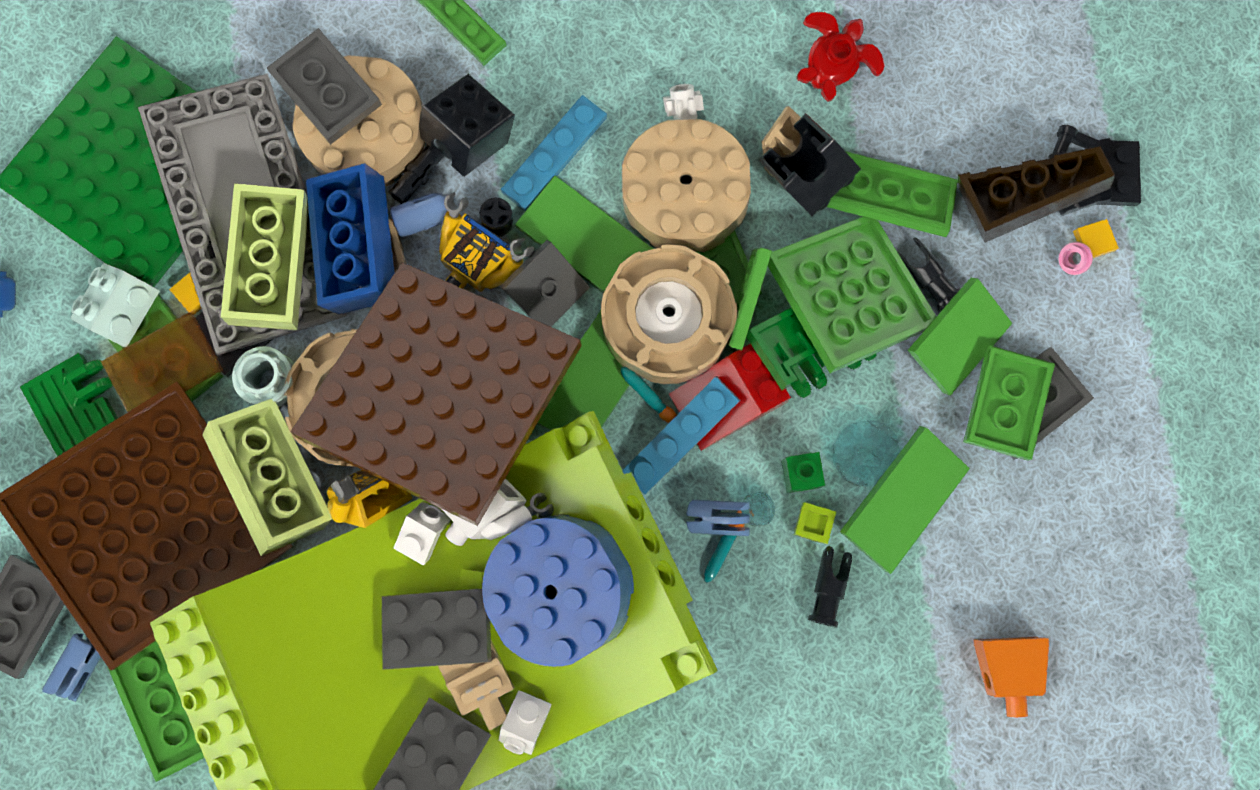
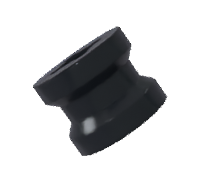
M495 197L486 200L481 205L479 212L481 224L499 237L508 234L513 225L512 210L509 203L502 198Z

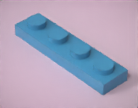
M582 95L501 188V192L526 211L551 179L559 175L607 119V113Z
M715 376L622 470L623 473L632 472L639 489L644 494H647L741 400L718 376Z

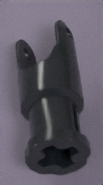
M914 237V242L926 257V266L922 268L913 267L900 252L898 254L914 280L922 289L926 288L938 302L937 308L941 310L958 293L960 288L956 289L944 274L946 270L927 247Z
M827 546L822 554L814 589L817 596L813 614L808 616V620L837 628L836 616L840 600H843L852 564V554L849 552L843 554L839 573L834 576L832 570L834 549L831 546Z

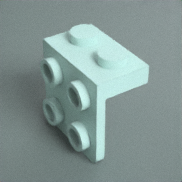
M104 263L101 267L93 270L88 279V284L90 285L83 296L80 295L73 303L71 320L127 348L160 291L125 271Z

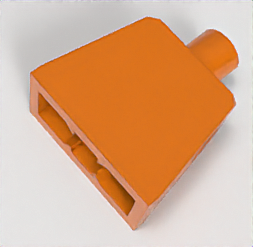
M1049 638L973 639L987 695L1005 697L1007 717H1028L1026 696H1043L1046 692Z

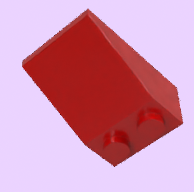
M751 344L743 347V350H738L725 357L700 376L686 382L668 394L680 413L715 376H718L741 400L697 443L700 451L783 406L791 398L787 389H780Z

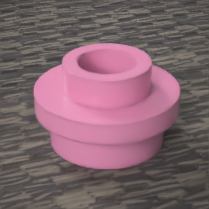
M1081 242L1067 244L1059 254L1061 268L1071 275H1079L1086 272L1093 261L1090 248ZM1076 252L1081 256L1079 264H1075L1073 261V255Z

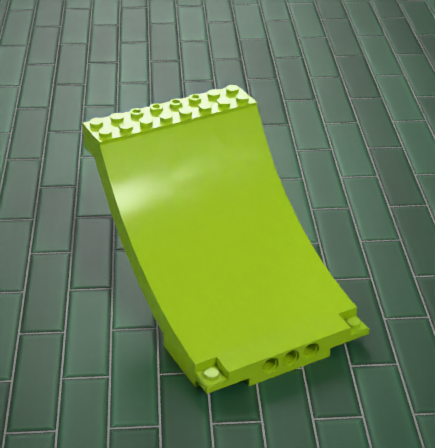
M594 411L587 412L561 428L552 429L525 444L505 478L527 500L524 506H530V500L535 494L543 493L547 499L540 503L537 509H543L547 505L552 504L554 511L551 516L569 515L585 521H593L608 531L628 561L634 583V593L631 594L627 612L629 617L621 632L610 642L571 665L543 666L519 657L503 644L490 621L491 640L515 687L499 697L507 712L506 714H508L518 690L552 704L532 754L530 755L525 752L523 754H516L507 750L503 745L504 743L499 741L503 724L489 731L479 708L462 716L450 690L448 691L446 682L438 666L383 669L382 596L457 591L461 569L484 572L487 561L495 546L501 539L509 535L506 534L493 540L467 538L462 546H458L450 542L445 535L453 523L451 520L449 525L440 533L430 559L424 565H421L394 549L406 516L421 502L433 505L419 498L386 514L366 528L358 527L271 566L193 596L150 622L154 638L159 644L168 672L174 681L182 707L187 713L195 733V739L200 745L217 790H373L429 698L491 734L459 789L470 790L565 742L673 694L684 686L718 671L686 605L693 599L632 472L623 473ZM536 515L532 516V520L540 519Z

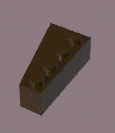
M1099 146L1054 155V158L1024 161L1020 165L1005 168L998 166L988 168L984 172L958 174V188L985 243L1110 189L1115 174Z

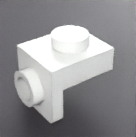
M421 502L406 516L394 549L424 565L430 559L440 533L449 525L451 519L442 513L439 508Z
M518 690L501 727L499 741L504 743V747L513 753L523 754L525 752L531 755L552 704Z

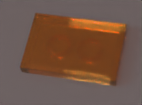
M190 312L101 361L127 412L176 381L186 392L223 371L195 316Z

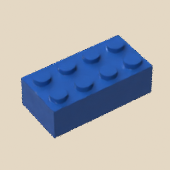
M364 163L306 179L317 305L336 314L372 307L394 275L384 176Z

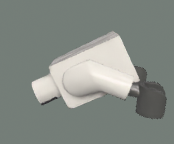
M505 479L478 526L443 510L453 521L445 535L450 542L458 546H462L467 538L493 540L512 533L528 521H532V516L534 515L538 518L551 516L554 508L550 504L543 509H537V506L547 499L543 493L535 494L530 500V506H524L527 500Z

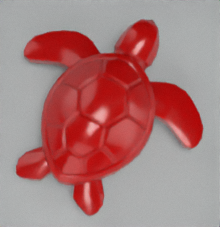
M814 12L805 17L803 24L806 27L820 31L823 35L813 43L808 57V67L798 72L796 76L798 81L806 84L811 82L815 89H821L822 97L827 102H830L836 96V87L847 82L856 74L860 62L865 63L874 76L878 77L882 74L885 65L880 50L873 44H856L864 31L862 19L851 20L845 25L842 33H839L837 20L830 13Z

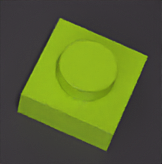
M803 502L793 535L827 545L836 511Z

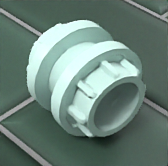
M265 346L252 348L242 354L235 363L232 373L233 386L242 399L253 405L272 399L273 402H276L278 408H282L287 405L288 396L284 394L293 383L292 376L289 384L286 378L289 370L295 363L274 348ZM273 368L274 376L272 381L266 387L260 388L262 375L267 370Z

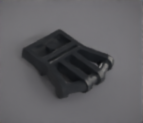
M1061 125L1056 134L1058 137L1057 143L1048 159L1054 158V155L1067 153L1070 143L1085 149L1100 146L1115 174L1110 189L1059 210L1061 216L1093 205L1138 206L1141 203L1139 141H1116L1110 138L1097 140L1078 132L1071 125Z

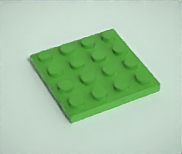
M863 216L771 253L768 268L829 373H833L923 333L937 317L878 220Z

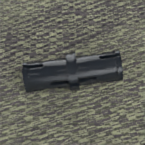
M427 144L413 163H408L405 167L406 172L388 191L391 197L400 204L407 202L420 185L427 183L429 180L428 175L444 158L442 151L435 145L430 147Z

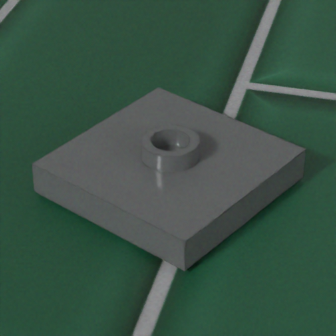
M548 240L500 286L527 317L550 327L590 288L552 242Z

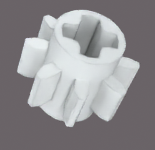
M691 84L673 86L670 88V96L663 97L665 112L668 117L673 116L674 120L697 119V111L704 110L703 96L699 90L694 91V86Z

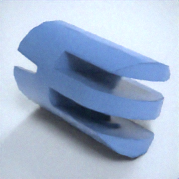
M430 193L392 207L390 213L399 236L406 237L443 224L444 216L447 212L444 206L446 196L442 193Z
M692 500L687 507L686 515L700 518H695V521H686L687 528L690 533L749 536L750 528L721 526V524L749 523V514L721 512V510H747L750 508V503Z
M76 633L71 637L43 686L42 692L50 695L55 694L61 698L68 697L69 700L77 701L101 659V656L88 638L86 640L82 639L84 634Z

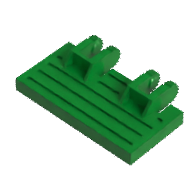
M792 307L748 330L746 338L781 390L791 386L800 398L809 396L812 389L806 377L816 389L826 386L828 380L822 370L825 364ZM875 353L864 359L870 361L876 358L877 354ZM862 360L848 365V368L854 370L860 367Z
M77 353L20 386L57 457L118 419L106 397L102 396L93 402L91 401L112 388L114 383L110 377L100 378L86 387L82 385V382L104 369L101 360L97 359L87 362L84 355Z

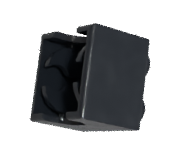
M468 73L422 106L419 122L420 138L430 147L434 145L435 139L441 141L451 153V166L465 177L508 144L515 114Z
M805 113L793 125L800 135L798 148L793 153L784 156L777 154L770 148L759 159V162L813 216L818 211L826 208L830 199L840 189L851 184L861 168L834 138Z

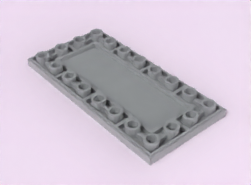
M268 73L138 107L216 354L221 355L346 317V313L336 314L317 305L308 210L298 329L287 330L228 325L221 318L234 183L305 190L307 195ZM208 236L216 256L213 259H210L207 251V246L209 245Z

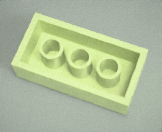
M234 183L221 318L228 325L287 330L298 329L309 210L308 197L305 190Z
M269 399L208 421L202 435L261 556L323 530L331 522L332 517L276 402Z

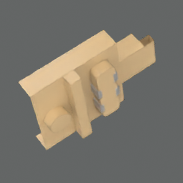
M492 640V662L438 666L446 682L448 691L450 690L461 715L463 716L479 708L489 731L503 724L507 716V712L499 697L515 688Z

